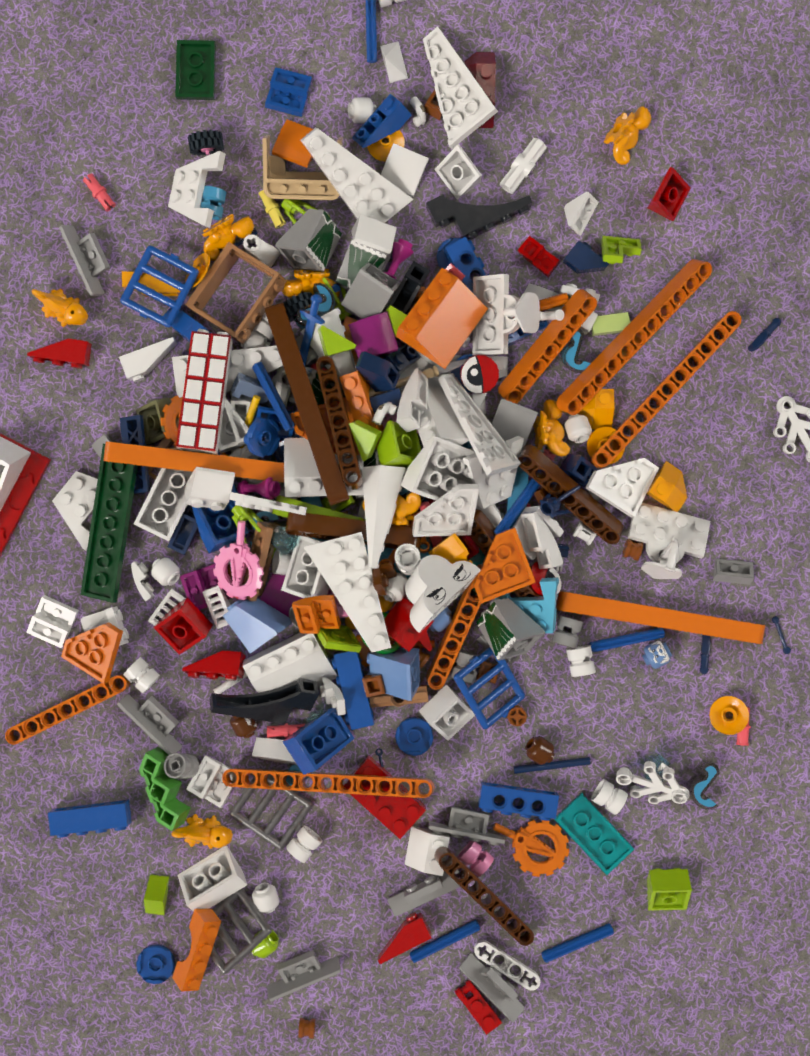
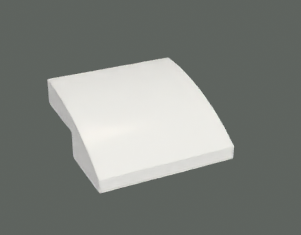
M393 143L381 175L407 195L414 197L429 158Z
M44 595L41 597L36 614L32 616L27 633L62 648L79 610Z
M205 755L199 765V771L192 778L187 790L201 799L205 798L219 808H223L234 787L226 786L222 781V776L226 770L232 768ZM234 772L230 774V779L233 782L237 779Z

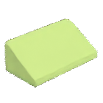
M628 312L597 316L591 329L592 336L621 333L630 323Z

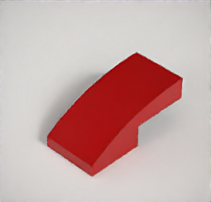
M531 236L517 250L521 256L547 277L560 264L558 258L546 251L544 246Z

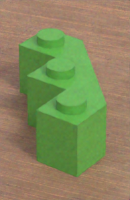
M156 747L145 753L139 771L141 777L144 776L147 784L145 789L150 803L154 805L156 821L173 831L185 823L191 808L176 799L182 782L166 775L164 761L169 755L163 749Z

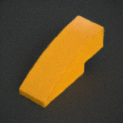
M122 271V287L126 289L134 272ZM142 273L138 281L164 296H178L181 292L149 274Z

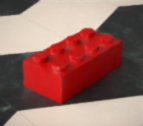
M370 755L352 773L358 775L392 776ZM347 779L343 786L346 789H350L351 781ZM366 779L362 782L363 788L369 790L371 787L370 782ZM383 781L381 784L382 789L389 791V782ZM401 784V789H402V791H404V792H409V790H407V789ZM350 794L399 839L405 835L426 811V806L417 798Z

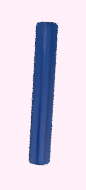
M366 0L368 63L377 62L376 0Z
M262 362L255 363L252 368L284 430H292L295 424Z
M533 478L494 530L495 534L508 530L534 495V492L539 488L540 484Z
M659 627L593 641L589 645H591L592 652H598L664 638L665 631Z
M473 920L411 951V960L413 963H416L479 931L481 928L478 921Z
M608 923L541 953L545 963H548L614 934V930L611 924Z

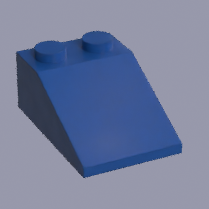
M229 500L224 510L219 511L206 507H192L200 537L209 554L220 550L225 545L229 547L231 543H236L237 527L231 518L234 515L231 510L235 506L232 500ZM245 526V537H246L249 532H248V530H247V528H246V526Z
M331 707L295 731L283 741V744L304 775L319 769L355 738L341 716H338L336 708Z

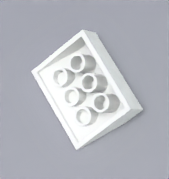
M433 435L407 468L401 486L418 495L437 500L458 484H473L472 479L468 477V466L464 464L463 458L474 454L475 451Z
M284 438L285 497L327 496L309 441L305 438ZM335 454V457H336V460H337V463H338V466H339V469H340V465H339V461H338V456ZM357 455L362 474V467H364V463L362 461L361 455ZM353 457L344 459L343 462L346 464L351 463ZM351 475L348 478V482H355L358 476ZM363 483L356 490L349 489L345 484L348 496L364 495Z
M298 633L245 659L242 665L251 684L258 693L286 686L297 681L298 678L317 681V686L319 687L322 686L323 677L332 681L338 676L317 634Z

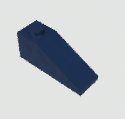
M568 454L560 467L569 477L583 487H586L593 472L599 470L581 455Z

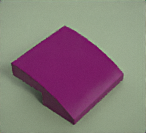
M388 312L373 315L348 325L353 343L356 344L355 350L358 359L361 352L364 351L377 357L398 351Z
M216 563L180 576L186 596L199 610L208 607L203 591L218 585L219 581L213 572ZM217 593L211 595L212 598L218 596Z
M272 574L260 600L289 617L292 603L304 598L281 591L286 575Z

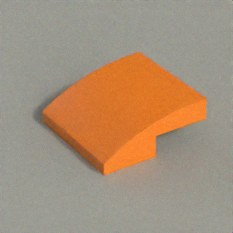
M287 119L275 142L272 155L307 168L313 157L303 145L301 139L313 129Z
M334 595L313 596L292 603L300 633L319 634L321 628H340L341 621Z

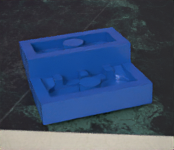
M275 67L270 81V90L265 101V108L302 117L312 77Z

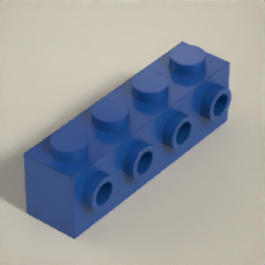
M350 651L335 652L334 658H332V665L338 671L339 676L336 677L338 688H342L347 710V714H345L346 724L350 725L351 730L374 725L375 720L370 705V698L366 697L362 682L364 672L359 653Z
M129 799L54 808L48 812L50 836L57 835V838L67 837L70 833H76L77 836L88 834V831L103 833L111 828H114L115 831L125 830L132 823Z

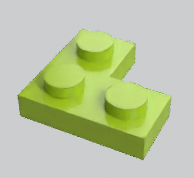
M602 235L603 262L609 264L622 263L623 254L627 256H640L642 250L640 239Z

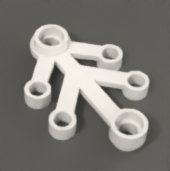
M784 396L776 404L780 415L773 434L777 438L786 435L787 431L784 426L788 417L791 426L786 444L783 446V452L785 454H792L796 451L794 443L798 434L807 450L806 459L810 463V438L805 429L810 430V422L800 420L796 413H800L810 418V408L796 405L793 398ZM785 402L789 403V409L784 407ZM778 428L782 429V435L777 433ZM788 445L792 447L791 452L787 451Z
M652 761L644 763V772L649 775L651 780L632 774L630 769L622 767L617 771V783L629 785L631 782L646 786L644 788L637 785L631 786L630 796L633 798L648 795V801L651 804H658L659 802L671 799L675 803L683 804L689 798V790L679 786L674 778L675 771L672 768H664L662 773L663 779L667 780L670 786L663 784L656 772V764Z

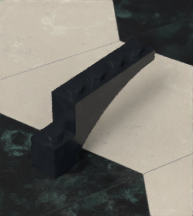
M441 195L426 202V209L435 227L440 226L444 228L451 224V220H453L461 238L466 237L468 240L477 237L478 232L482 230L488 232L496 227L495 224L501 221L503 224L513 219V215L527 213L530 211L529 208L533 202L530 196L505 204L471 205L453 201Z
M413 261L387 308L391 305L407 315L430 270Z
M298 678L297 681L266 692L244 695L212 693L209 698L211 713L285 724L293 708L311 711L319 696L317 681Z

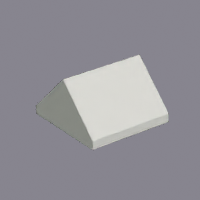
M459 144L434 169L457 200L481 183L482 174Z
M360 214L351 232L353 241L390 254L397 227Z

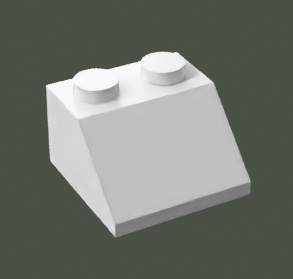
M196 467L186 483L185 504L191 505L194 508L206 507L215 511L224 510L229 503L235 473Z
M448 685L439 690L419 710L430 726L448 741L475 716L473 711Z
M412 826L405 865L423 873L443 876L444 870L435 860L434 854L439 847L444 846L448 848L449 833L435 834L430 829ZM446 856L441 861H446Z

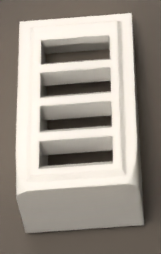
M216 585L204 590L203 595L217 629L229 625L222 618L228 612L227 607L231 605L223 589L221 590ZM215 593L218 594V596L214 598L211 597V595ZM219 600L221 601V603H219V604H217V605H215V603H214V602H217V601H219Z
M171 589L151 615L148 622L155 626L159 622L156 619L157 616L160 618L165 616L161 613V610L163 609L167 613L171 610L165 606L166 603L173 607L177 605L170 600L171 596L179 602L186 598Z

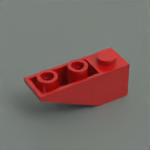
M68 338L28 352L27 356L33 358V362L45 363V360L52 361L53 365L64 366V363L71 364L72 368L82 369L83 366L89 367L92 344L88 341Z
M220 651L183 667L182 671L188 674L190 678H199L201 675L213 680H217L218 677H225V680L236 681L237 678H243L244 668L242 665L246 655L237 651Z

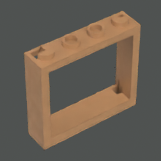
M228 242L185 305L218 329L228 333L229 336L244 344L251 336L255 326L261 322L265 313L264 308L272 306L274 299L283 290L287 281L277 271ZM240 258L272 279L237 330L233 331L204 312L203 308L237 259Z

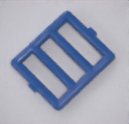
M149 245L123 292L120 303L140 313V316L143 318H150L169 328L178 315L199 271L179 260L178 256L172 253L169 255ZM154 255L189 273L185 284L148 266L147 264L151 256ZM145 272L180 290L181 292L176 301L139 283L138 281L142 273ZM134 289L171 307L172 309L168 317L165 318L130 300L129 298Z
M490 647L479 656H473L469 660L470 663L453 677L483 729H488L501 717H507L509 711L525 698L523 690L505 659L498 661L495 655L494 657L498 664L471 686L467 687L463 678L491 655H494ZM500 671H503L507 680L477 703L472 694ZM509 687H512L516 696L486 719L481 710Z

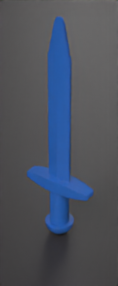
M319 294L311 296L310 311L300 310V313L307 318L300 348L304 366L306 365L315 323H325L317 315L319 304L322 302V297Z

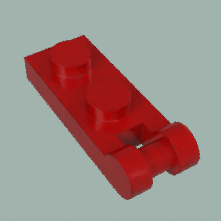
M467 980L463 987H458L454 990L457 997L463 1002L486 1035L502 1024L501 1019L470 980ZM471 991L473 995L468 998L465 994Z

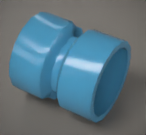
M204 186L203 201L200 208L213 210L212 219L221 220L224 210L221 205L225 204L227 192L217 187Z

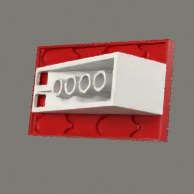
M1 433L0 557L51 459Z

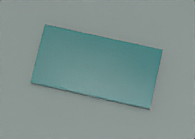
M582 792L557 814L556 819H554L606 875L635 850Z

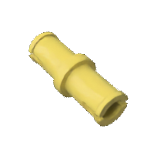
M264 190L260 191L258 194L275 228L277 229L279 228L278 226L285 225L286 221L279 210V204L274 199L267 197Z

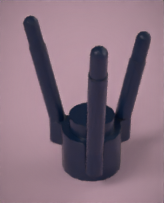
M580 486L572 488L559 498L551 497L552 495L548 493L545 498L540 500V509L543 514L554 518L557 515L572 513L568 509L558 511L561 506L560 502L579 490Z

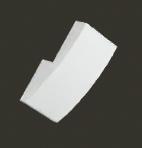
M134 561L131 563V569L135 584L143 599L149 601L155 597L152 593L154 592L153 587L148 582H144L149 577L147 574L149 570L144 563Z
M323 677L322 686H319L321 698L325 697L326 704H331L332 708H336L338 716L346 714L345 699L340 689L331 680Z

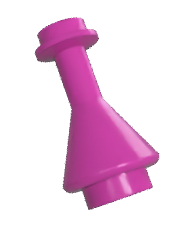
M404 239L393 242L392 263L388 271L384 273L395 280L397 279L394 274L399 264L413 254V245Z
M269 477L258 484H249L248 481L243 480L238 483L237 490L243 495H247L249 492H257L266 499L273 500L280 494L281 487L278 481H273V478Z

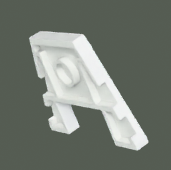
M217 151L176 169L168 207L210 228L214 211L209 208H200L208 171L223 170L226 154Z
M520 436L506 440V444L517 458L521 453L524 438ZM476 453L463 458L464 464L468 466V477L472 479L473 484H478L479 486L478 507L484 509L511 497L517 468L487 476Z
M76 471L52 502L81 547L87 551L90 531L83 526V523L93 512L98 479Z
M230 492L229 500L236 501L235 505L267 512H272L273 509L306 515L307 507Z

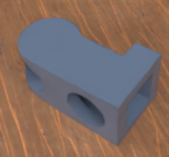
M238 372L231 387L233 397L240 398L242 394L253 398V395H258L261 397L259 402L261 404L269 400L258 379Z

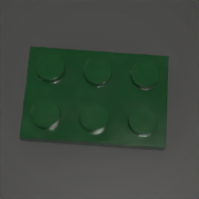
M177 40L176 99L215 100V41Z

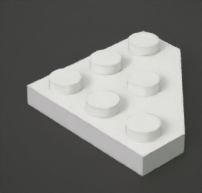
M642 458L593 472L585 488L632 518L636 516L659 467Z
M458 484L414 516L413 537L450 536L454 533L456 535H471L479 494L478 484Z

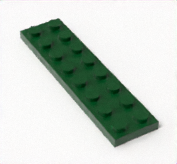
M103 444L80 595L116 603L138 465L103 461L105 444Z

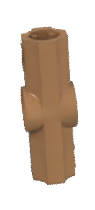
M427 685L419 686L412 701L397 700L394 696L388 694L370 697L371 708L384 706L401 707L405 704L428 702Z

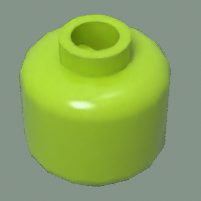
M260 930L253 937H256L262 930ZM272 930L251 951L252 954L259 958H266L276 951L279 942L276 932Z

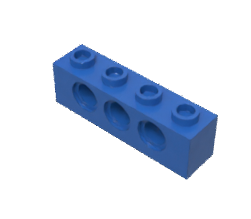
M464 237L446 247L444 252L450 263L465 275L462 282L473 293V281L470 279V273L476 272L479 276L487 275L483 270L485 266L480 257L477 258L474 253L475 247L472 241ZM467 255L470 258V264H463L460 260L461 256Z
M481 782L478 806L484 812L492 813L493 810L501 811V814L504 815L518 813L524 818L539 816L541 820L550 821L551 818L556 819L559 795L557 792ZM502 795L504 797L503 802L495 803V796ZM522 798L523 803L520 806L513 805L514 799ZM534 801H541L542 805L540 808L534 809L532 807Z

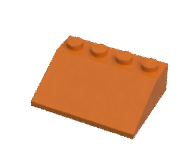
M441 268L398 327L396 337L446 369L488 308L459 278Z

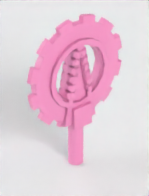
M241 520L238 521L236 543H231L228 548L225 545L219 550L221 553L214 558L216 565L213 568V572L219 581L217 583L221 590L224 589L227 592L226 595L231 598L235 596L239 600H246L247 596L252 598L257 594L256 590L261 589L263 585L261 575H264L263 567H260L258 562L260 559L256 553L250 552L248 544L244 543L246 522ZM229 562L231 563V574L233 576L232 580L229 577L227 569ZM248 568L249 579L246 584L242 585L244 573L246 572L245 569Z

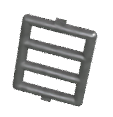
M269 774L267 780L273 785L274 777ZM254 776V778L251 780V783H254V782H255V780H256L255 776ZM244 788L241 792L242 795L230 811V815L278 849H284L295 831L298 832L301 828V823L313 807V802L297 791L282 790L288 796L266 828L263 829L255 822L277 790L268 789L251 816L247 818L239 811L255 788ZM295 799L304 806L281 840H279L271 832Z
M243 888L225 898L213 909L217 916L225 910L248 942L244 948L239 950L222 924H220L218 934L234 956L225 964L213 946L210 956L222 974H227L272 932L271 927ZM238 897H240L262 929L256 937H253L231 905Z

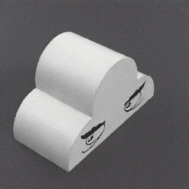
M438 555L424 557L405 584L406 595L414 604L410 611V621L413 627L420 633L467 589L481 570L468 561H457L451 564L447 559Z

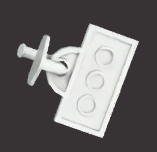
M508 274L473 277V294L488 310L473 330L472 355L508 354V334L514 333L520 327L524 333H536L539 329V321H561L564 318L562 309L547 312L539 311L540 302L535 293L524 292L520 299L515 295H509Z
M642 503L636 516L631 519L628 539L646 543V552L653 562H645L642 565L641 569L654 579H679L682 576V570L675 568V566L683 558L684 554L701 559L704 557L711 521Z

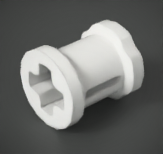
M582 521L572 534V536H577L586 541L588 546L597 535L585 526Z

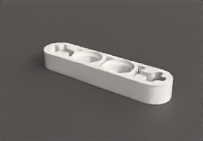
M479 940L475 943L474 953L480 960L491 967H495L502 974L528 990H536L540 986V977L531 968L486 940ZM485 945L489 953L494 950L490 959H487L489 955L486 952L479 953V946L483 947ZM496 955L504 957L502 964H496L493 961ZM513 965L521 968L520 972L516 975L510 973V968ZM524 971H527V972L525 973L527 977H529V978H532L533 976L535 977V978H534V979H535V982H536L535 984H534V983H531L530 985L528 984V983H529V982H528V979L525 978V977H523Z

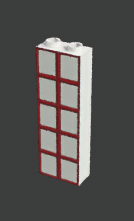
M198 329L197 332L192 331L176 441V448L178 450L218 455L233 344L232 337L226 332L213 334L207 330Z

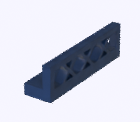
M143 415L120 418L122 443L146 446ZM138 465L134 495L150 492L148 466Z

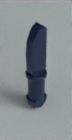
M774 318L770 325L749 345L748 350L752 352L762 346L768 337L771 336L772 332L781 325V319Z
M702 635V654H700L701 665L699 669L703 675L709 671L708 663L711 641L708 635Z

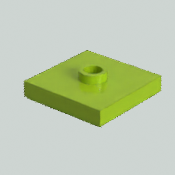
M340 625L339 629L321 628L319 634H317L326 649L358 653L361 651L362 646L352 630L347 626Z

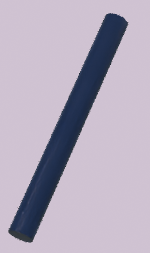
M590 757L552 761L543 765L535 763L513 766L514 774L590 765L591 763Z

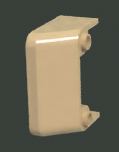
M270 135L262 138L263 190L267 197L272 199L335 200L339 197L338 192L323 172L286 171L284 159L270 155ZM339 137L337 139V143L340 144L342 147L343 137Z

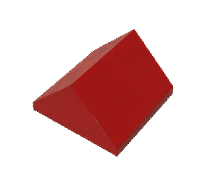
M670 167L647 208L674 221L691 187L673 167Z

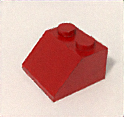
M187 597L174 606L153 628L180 655L204 639L213 624Z
M403 598L401 601H398L384 618L388 636L409 652L434 620L419 633L410 621V611L414 604Z

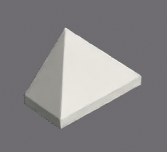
M399 42L380 46L389 82L394 83L408 79Z
M589 192L583 193L564 207L568 226L580 236L599 203Z

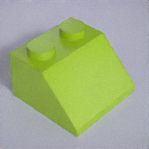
M388 421L377 446L380 465L405 467L407 469L421 451L417 430L406 432L397 422Z
M656 868L649 870L647 877L648 911L686 910L692 892L688 869L674 868L662 870Z

